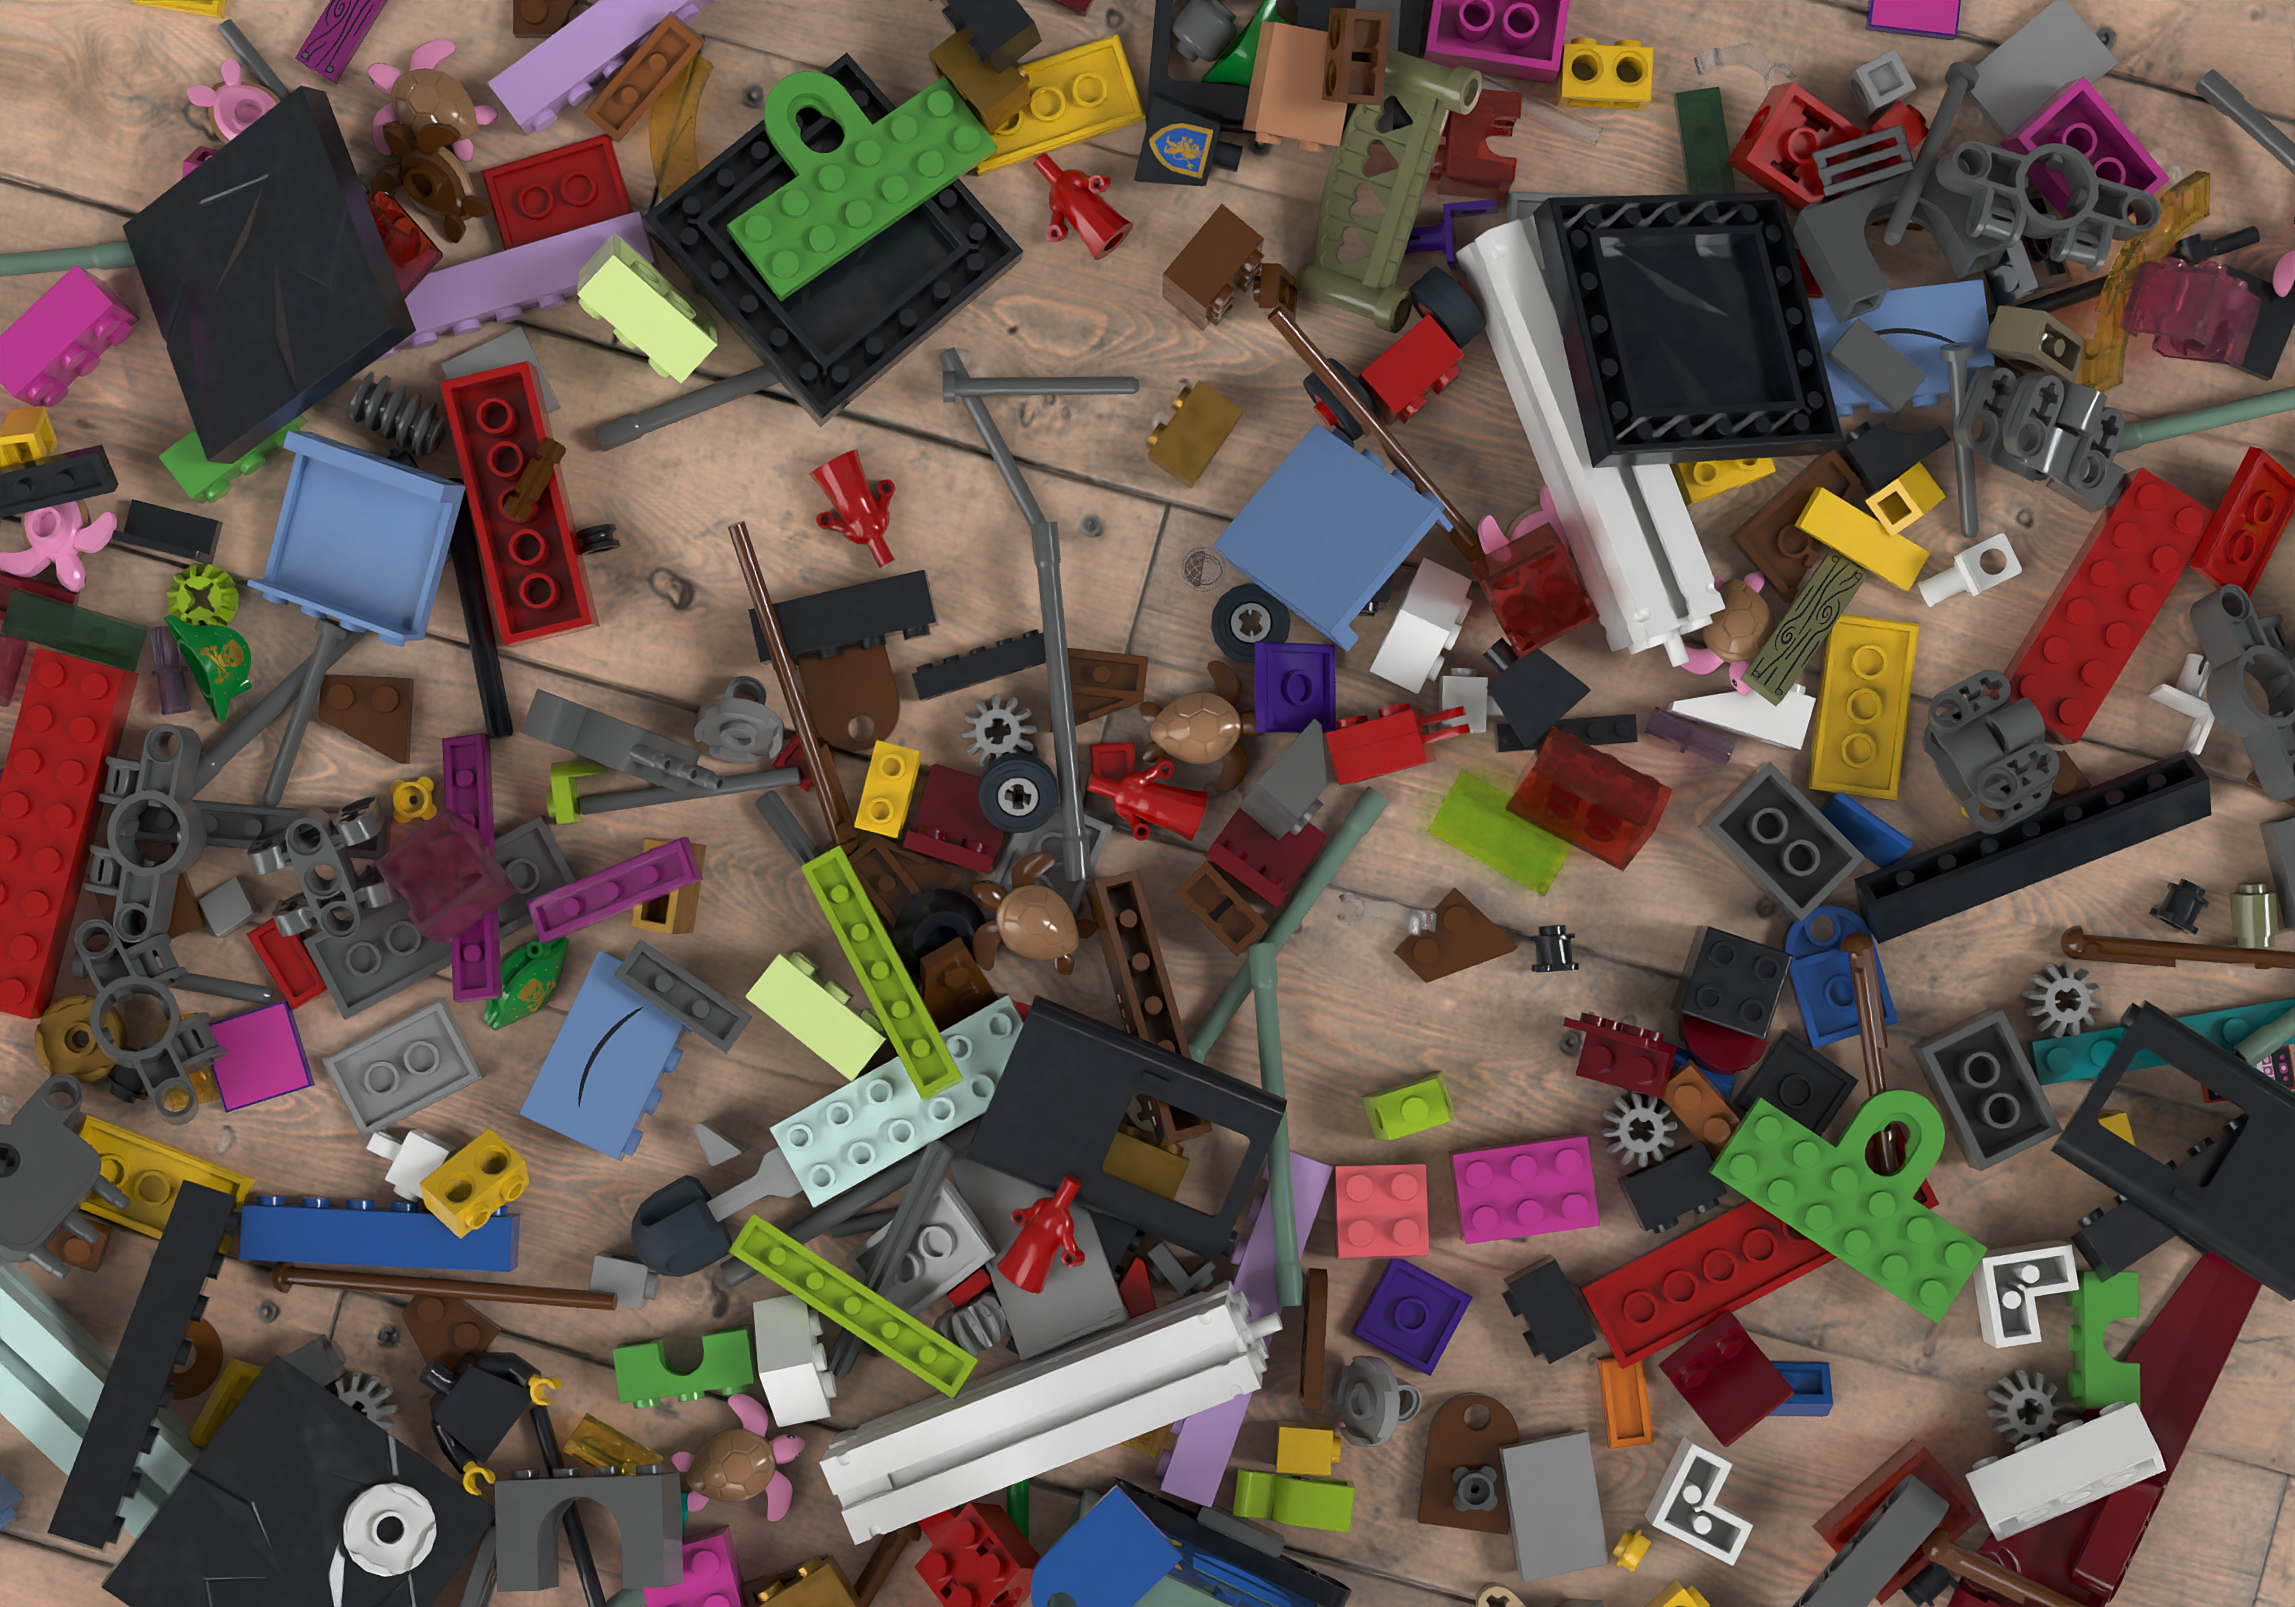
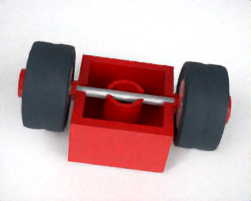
M1438 267L1430 269L1408 289L1412 295V305L1422 317V320L1362 371L1359 378L1354 377L1335 359H1327L1380 420L1382 417L1389 426L1398 419L1403 424H1406L1424 408L1423 405L1428 401L1425 395L1431 390L1439 395L1458 378L1457 375L1462 371L1458 365L1464 356L1460 349L1486 327L1483 315L1474 303L1476 300L1470 290L1462 282H1456L1449 274ZM1314 372L1310 373L1304 379L1303 385L1316 404L1313 406L1315 412L1329 427L1334 425L1352 441L1359 439L1363 433L1358 422Z

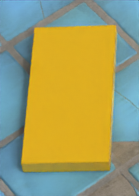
M1118 34L1023 65L1022 67L1030 78V82L1027 85L1031 102L990 134L987 131L998 146L997 152L975 168L979 177L1036 158L1044 152L1048 154L1145 122L1146 116Z
M1841 614L1825 637L1806 789L1832 793L1843 792L1847 795L1891 801L1897 800L1920 624Z
M86 1114L78 1134L99 1154L101 1160L100 1174L130 1198L128 1206L124 1210H120L93 1192L80 1209L159 1240L167 1224L183 1179L236 1196L237 1205L235 1209L242 1211V1205L247 1203L256 1178L94 1114ZM225 1235L219 1252L227 1254L233 1237Z

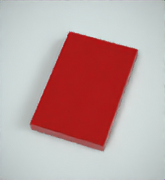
M608 134L481 171L505 251L634 212L613 141Z
M2249 447L2189 564L2193 570L2217 590L2227 584H2234L2241 587L2249 598L2295 510V478L2263 449Z

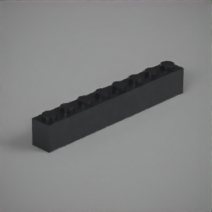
M2186 750L2049 803L2041 811L2001 832L1989 834L1977 831L1854 879L1860 915L1877 943L1880 944L2212 815L2209 777L2191 753Z
M183 1179L47 1533L51 1537L105 1553L108 1543L114 1545L118 1543L126 1521L125 1517L119 1516L125 1498L132 1500L135 1498L143 1477L142 1472L136 1471L142 1453L151 1455L159 1435L160 1428L153 1426L159 1408L167 1411L177 1386V1384L170 1382L176 1365L184 1367L193 1344V1340L186 1338L192 1321L201 1323L210 1297L203 1295L208 1279L217 1280L222 1269L226 1254L219 1252L225 1235L233 1237L238 1227L242 1211L235 1209L237 1205L236 1196Z

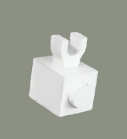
M1451 668L1450 676H1442L1439 679L1438 712L1464 706L1466 715L1439 722L1438 731L1468 723L1470 733L1486 732L1487 715L1504 716L1493 697L1487 696L1488 677H1477V669Z
M420 1128L409 1131L404 1142L382 1130L379 1133L374 1132L366 1148L394 1161L385 1180L395 1184L393 1189L395 1193L414 1202H418L419 1198L423 1199L419 1183L453 1157L458 1150L457 1147Z

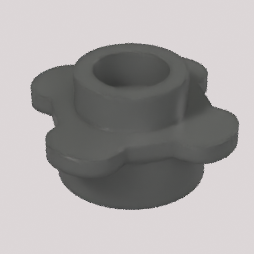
M1460 1466L1453 1471L1452 1479L1456 1483V1495L1453 1498V1504L1457 1510L1465 1512L1471 1508L1490 1511L1496 1507L1498 1500L1494 1495L1493 1483L1497 1479V1474L1492 1467L1483 1466L1480 1470H1468L1466 1467ZM1478 1485V1492H1471V1486Z

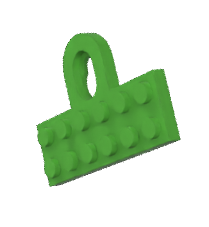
M815 71L796 72L781 79L770 91L765 103L764 125L769 140L797 177L727 224V231L778 299L782 301L995 154L998 146L945 76L872 125L846 89L837 80ZM812 107L819 111L822 116L835 120L841 126L844 132V140L837 150L830 153H818L812 151L803 143L800 137L801 129L796 122V115L801 109Z
M1887 1089L1875 1093L1866 1099L1858 1108L1834 1146L1761 1097H1757L1708 1171L1937 1324L1988 1250L1987 1247L1913 1199V1196L1941 1155L1945 1141V1130L1942 1118L1934 1105L1923 1096L1908 1090ZM1901 1121L1909 1129V1138L1905 1144L1904 1162L1897 1171L1888 1175H1878L1868 1167L1865 1161L1866 1145L1874 1133L1883 1131L1890 1122Z

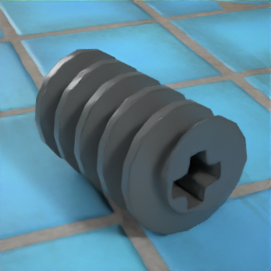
M371 371L361 382L352 398L349 408L350 419L357 423L365 420L366 428L371 431L380 429L381 436L388 440L396 437L397 445L402 448L412 445V453L418 457H422L427 453L429 455L433 454L443 442L450 427L447 411L440 418L435 417L438 406L436 402L432 401L423 410L420 408L422 400L420 393L417 392L409 401H406L404 398L407 386L401 384L393 392H390L391 378L385 375L376 384L373 382L374 372Z

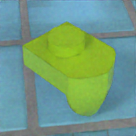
M563 761L551 764L550 779L552 790L546 791V804L549 816L556 817L557 825L582 823L576 779L608 773L607 768L582 761Z

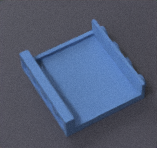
M1316 423L1212 546L1232 567L1348 652L1359 639L1348 625L1435 523L1449 532L1453 525L1442 513L1446 506L1434 494L1425 490L1420 495L1413 490L1415 484L1402 472L1394 469L1391 474L1383 469L1385 464L1374 453L1366 448L1359 453L1353 449L1356 446L1355 443L1342 431L1335 428L1330 433Z
M287 431L283 448L296 452L263 579H248L247 586L263 591L262 598L284 605H288L289 601L302 605L300 611L306 615L324 619L328 615L340 619L339 626L345 629L363 633L366 632V629L379 633L378 640L390 645L403 647L406 641L424 640L466 485L313 432Z

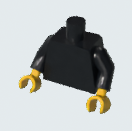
M483 1352L478 1356L466 1353L453 1370L433 1358L425 1366L419 1377L421 1383L436 1391L429 1403L432 1415L430 1425L440 1449L458 1473L465 1474L463 1479L464 1487L467 1492L474 1495H482V1492L475 1485V1478L478 1474L482 1473L489 1483L494 1484L496 1480L492 1470L476 1465L478 1460L483 1463L487 1461L532 1400L541 1406L555 1403L553 1399L545 1395V1384H548L555 1390L562 1389V1381L558 1377L549 1376L542 1378L540 1370L513 1352Z

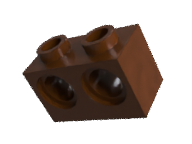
M1330 8L1322 100L1382 106L1391 12Z
M1207 861L1174 891L1182 902L1235 957L1269 926Z

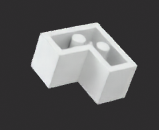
M1423 558L1378 650L1370 672L1416 694L1419 693L1426 678L1434 682L1445 660V657L1439 655L1442 648L1449 651L1452 649L1462 628L1460 625L1472 604V600L1466 598L1472 580L1429 559Z
M2056 1239L1986 1251L1973 1271L1983 1341L1995 1348L2041 1342L2034 1296L2079 1290L2071 1244Z
M794 1294L753 1302L758 1373L778 1428L831 1417L829 1398L836 1397L837 1393L832 1370L824 1371L827 1370L824 1346L822 1343L817 1344V1336L824 1334L821 1312L815 1308L812 1309L811 1305Z
M1684 1435L1644 1516L1653 1526L1734 1566L1753 1527V1524L1744 1515L1715 1501L1733 1463L1724 1455Z

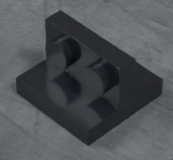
M2043 198L2028 200L2039 214H2048ZM2021 235L2013 248H2006L1997 265L1983 270L1997 308L1999 305L2006 306L2042 290L2056 288L2073 281L2066 260L2056 262L2050 258V247L2053 237L2034 239Z

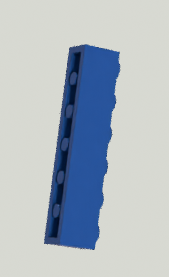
M258 1194L256 1201L242 1205L239 1259L498 1272H510L518 1267L520 1214L508 1213V1206L506 1205L501 1206L491 1214L489 1220L481 1228L471 1230L461 1239L428 1209H418V1202L409 1200L391 1201V1208L373 1207L374 1200L366 1198L346 1199V1206L329 1205V1197L303 1196L301 1203H284V1195Z

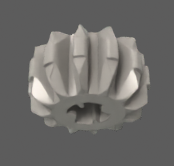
M993 694L992 710L988 711L985 703L979 699L975 702V705L983 715L977 718L971 713H965L964 720L976 725L975 730H963L960 732V736L962 739H977V742L966 749V753L969 756L976 754L982 748L985 750L979 761L980 766L986 767L990 762L992 754L996 755L997 759L1006 754L1017 753L1015 751L1017 746L1025 751L1031 752L1034 746L1030 742L1022 740L1021 736L1036 734L1037 728L1032 725L1020 726L1019 723L1027 720L1032 713L1029 709H1024L1014 716L1013 712L1018 705L1016 698L1011 697L1005 710L1001 709L1000 695ZM1002 720L1004 721L1003 726L1005 728L1010 725L1011 735L1003 737V744H993L995 739L993 737L987 739L986 732L994 728V721Z
M2062 962L2059 970L2054 964H2045L2043 966L2045 978L2038 974H2031L2029 977L2031 983L2037 987L2036 991L2024 990L2022 993L2024 998L2034 1000V1005L2024 1010L2025 1015L2030 1017L2039 1015L2035 1028L2039 1031H2044L2050 1027L2052 1037L2061 1038L2065 1029L2070 1035L2078 1036L2081 1033L2079 1021L2089 1026L2095 1023L2093 1016L2087 1011L2089 1008H2101L2102 1003L2100 1001L2090 1000V995L2096 993L2100 987L2098 983L2085 984L2089 971L2081 968L2074 973L2071 962ZM2057 992H2068L2069 996L2064 997V999L2069 1000L2066 1008L2056 1007L2055 1004L2060 1002V1000H2055Z
M1630 1091V1106L1621 1097H1615L1613 1102L1620 1112L1616 1115L1611 1111L1604 1110L1602 1113V1117L1614 1122L1613 1127H1603L1600 1129V1135L1603 1137L1615 1136V1139L1605 1147L1607 1152L1612 1154L1623 1148L1619 1161L1625 1165H1628L1632 1160L1634 1153L1639 1167L1647 1166V1152L1656 1161L1660 1162L1663 1160V1153L1657 1146L1661 1143L1672 1148L1675 1141L1663 1136L1664 1131L1677 1129L1676 1122L1662 1121L1671 1112L1670 1107L1664 1104L1654 1110L1657 1097L1647 1095L1642 1104L1640 1093ZM1634 1119L1641 1122L1647 1121L1648 1128H1643V1130L1647 1131V1135L1643 1139L1635 1135L1629 1136L1628 1130L1634 1129L1629 1126Z
M981 1293L971 1298L960 1308L953 1307L946 1310L943 1315L937 1317L932 1327L933 1330L973 1356L999 1343L1000 1339L1006 1337L1010 1331L996 1293Z
M2015 1370L2013 1383L2005 1376L1998 1377L1999 1385L2003 1388L2001 1393L1995 1390L1987 1392V1396L1996 1401L1997 1405L1985 1409L1988 1417L1998 1418L1994 1422L1992 1430L1998 1435L2006 1433V1442L2014 1446L2021 1438L2025 1442L2036 1438V1434L2043 1440L2052 1438L2051 1433L2047 1429L2048 1425L2062 1426V1420L2054 1416L2053 1412L2060 1411L2065 1407L2063 1401L2053 1398L2058 1387L2052 1382L2044 1384V1376L2036 1371L2028 1378L2023 1370ZM2024 1400L2032 1403V1408L2026 1409L2025 1417L2017 1413V1409L2023 1408L2025 1405Z
M361 1371L354 1372L350 1382L343 1376L334 1381L336 1391L329 1390L350 1406L361 1402L365 1406L361 1412H367L365 1416L384 1430L390 1431L394 1428L395 1423L386 1415L398 1411V1404L385 1402V1398L393 1393L391 1386L381 1391L376 1389L380 1382L378 1375L371 1376L366 1384Z

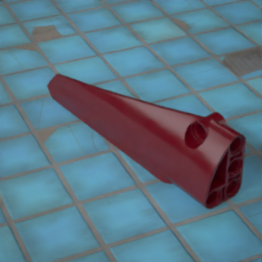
M2209 1251L2206 1256L2202 1255L2124 1359V1361L2140 1363V1411L2161 1452L2166 1471L2003 1540L1997 1541L1992 1532L1975 1553L1989 1558L2088 1607H2105L2107 1602L2110 1603L2123 1581L2263 1284ZM2086 1409L2079 1420H2082L2085 1424L2101 1417L2099 1412L2102 1409ZM1963 1575L1958 1582L1960 1586L1954 1591L1947 1607H2046L2025 1597L2024 1603L2021 1604Z

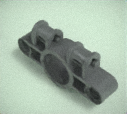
M1969 140L1944 154L1936 165L1937 179L1944 188L1972 197L1966 224L1968 236L1978 237L1981 234L2002 241L2003 246L2013 248L2021 235L2034 239L2053 237L2050 247V258L2052 261L2062 262L2065 259L2085 265L2087 271L2097 273L2104 265L2112 239L2117 241L2133 239L2152 229L2160 218V206L2153 195L2097 177L2090 161L2080 151L2065 144H2045L2022 155ZM1958 158L1965 160L1968 164L1969 175L1963 173L1959 168ZM2031 163L2045 164V167L2051 171L2058 170L2067 180L2071 196L2065 207L2068 213L2064 220H2055L2056 216L2051 214H2039L2029 203L2025 189L2028 187V176H2026V173ZM2127 208L2135 214L2136 225L2128 219Z
M2227 584L2193 603L2190 609L2193 627L2212 669L2206 688L2208 704L2218 723L2228 733L2242 739L2266 795L2277 802H2285L2295 797V665L2291 661L2295 658V649L2290 648L2281 627V623L2284 621L2281 614L2258 619L2247 593L2237 585ZM2243 671L2250 673L2259 681L2264 689L2269 704L2268 715L2263 714L2255 707L2246 694L2243 683Z
M159 724L153 727L145 738L141 761L106 756L105 763L109 765L105 792L99 794L98 800L117 804L112 812L108 823L107 839L109 846L90 845L89 851L93 853L89 881L84 882L83 889L117 896L113 927L116 934L126 942H142L156 935L168 932L179 874L190 869L199 860L206 845V822L201 810L192 801L201 752V741L198 734L187 726ZM172 735H175L178 739V749L172 756L168 751V741ZM147 806L170 808L176 814L180 824V830L177 831V842L179 844L177 850L163 864L159 860L145 859L139 853L135 843V833L140 824L138 817ZM141 911L147 919V926L142 933L137 927V917Z
M102 919L85 921L75 932L74 941L99 992L90 1013V1026L101 1051L114 1063L123 1067L137 1069L159 1115L165 1122L177 1126L189 1123L198 1113L199 1101L188 1076L218 1062L228 1052L225 1046H219L208 1024L211 1018L207 1012L199 1013L183 1020L177 1001L168 988L184 980L188 976V972L185 967L179 966L169 946L172 941L169 934L156 935L124 949L110 923ZM100 934L110 938L107 948L103 951L95 953L86 950V943L91 937ZM157 956L160 958L164 966V969L162 970L160 969L155 959V957ZM137 993L153 995L158 998L159 1005L167 1021L170 1020L169 1028L162 1040L158 1043L156 1039L144 1045L141 1051L137 1052L121 1050L112 1045L115 1041L108 1027L104 1028L105 1017L112 1005L116 1002L123 1003L134 999L133 994ZM195 1035L199 1036L204 1046L203 1049L199 1047L194 1037ZM174 1092H183L189 1096V1101L185 1108L177 1112L164 1108L167 1096Z

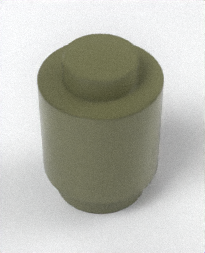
M2262 882L2239 884V892L2230 893L2232 936L2237 937L2238 947L2264 948L2275 946V935H2279L2277 891L2267 890V883Z

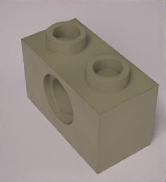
M1999 305L1994 321L1988 329V339L1985 348L2024 375L2034 372L2057 376L2061 381L2075 383L2088 341L2046 311Z

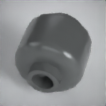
M1190 0L1172 23V32L1178 38L1174 47L1193 63L1198 57L1205 61L1213 62L1236 36L1237 28L1233 21L1237 16L1218 0Z

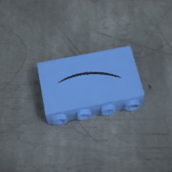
M1983 279L1888 290L1879 309L1842 323L1838 322L1826 298L1809 300L1838 418L1853 415V408L1869 407L1872 414L1891 411L1826 355L1858 318L1926 376V379L1906 401H1912L1913 408L1939 405L1940 398L1951 397L1948 361L1941 360V346L1957 342L1972 344L1973 357L1967 359L1968 387L1976 371L1981 367L1987 365L1995 366L1993 353L1985 348L1988 339L1989 321Z
M599 951L519 1114L618 1161H622L625 1154L632 1157L644 1133L638 1130L644 1114L647 1113L652 1116L663 1095V1091L658 1089L665 1072L670 1075L673 1074L683 1054V1050L677 1048L684 1032L692 1034L693 1031L615 978L614 975L623 961Z

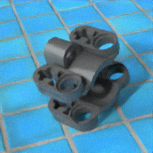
M1987 365L1976 371L1955 421L1954 436L1961 446L1971 448V451L1981 455L1993 465L2017 474L2029 481H2042L2051 477L2055 482L2061 483L2070 489L2079 488L2091 491L2097 489L2105 480L2125 427L2122 413L2115 408L2104 407L2107 396L2098 390L2081 384L2061 381L2057 376L2036 372L2028 375L2014 374L2008 368ZM1992 383L1996 385V390L1991 388ZM1982 406H1989V409H1982ZM1980 417L1983 422L1982 433L1978 439L1974 440L1971 432L1972 425ZM2090 446H2096V449L2092 450ZM2087 457L2090 462L2089 473L2086 478L2081 480L2079 476L2080 464Z
M1995 670L1978 672L1940 692L1932 699L1928 710L1929 723L1924 730L1922 744L1925 752L1934 762L1945 786L1954 799L1964 808L1972 825L1977 830L1989 834L2001 832L2041 811L2050 799L2052 783L2057 777L2060 766L2057 753L2051 747L2044 744L2045 725L2036 706L2027 697L2013 702L2009 697L2011 686L2008 679L2002 673ZM1985 685L1989 690L1997 688L1996 699L1980 695L1982 686ZM1953 704L1956 706L1939 716L1936 714L1937 708L1941 705ZM1932 733L1934 734V736H1935L1936 739L1938 740V744H1939L1942 748L1936 746V745L1932 742V740H1931V734H1932ZM2044 761L2047 763L2045 772L2037 769L2038 763ZM2038 793L2037 798L2034 799L2032 795ZM1983 804L1991 809H2003L2004 816L1994 822L1987 821L1980 816L1978 807Z
M372 796L352 802L343 807L339 813L327 814L320 808H303L295 814L290 824L270 829L253 840L247 855L255 875H263L285 866H293L303 889V892L295 894L285 901L279 900L272 913L281 936L301 933L319 923L324 933L329 937L338 940L348 939L357 932L366 911L365 904L367 908H375L391 903L404 895L410 882V877L402 859L374 868H370L367 865L358 877L346 849V846L364 842L381 831L386 818L378 797ZM301 824H304L303 827H302V828L300 829V831H299L298 826L301 825ZM316 835H320V837L317 839H311ZM319 865L330 866L336 872L337 878L333 880L323 879L317 874L315 867ZM336 906L346 907L351 910L354 918L346 921L340 920L333 914L332 908Z

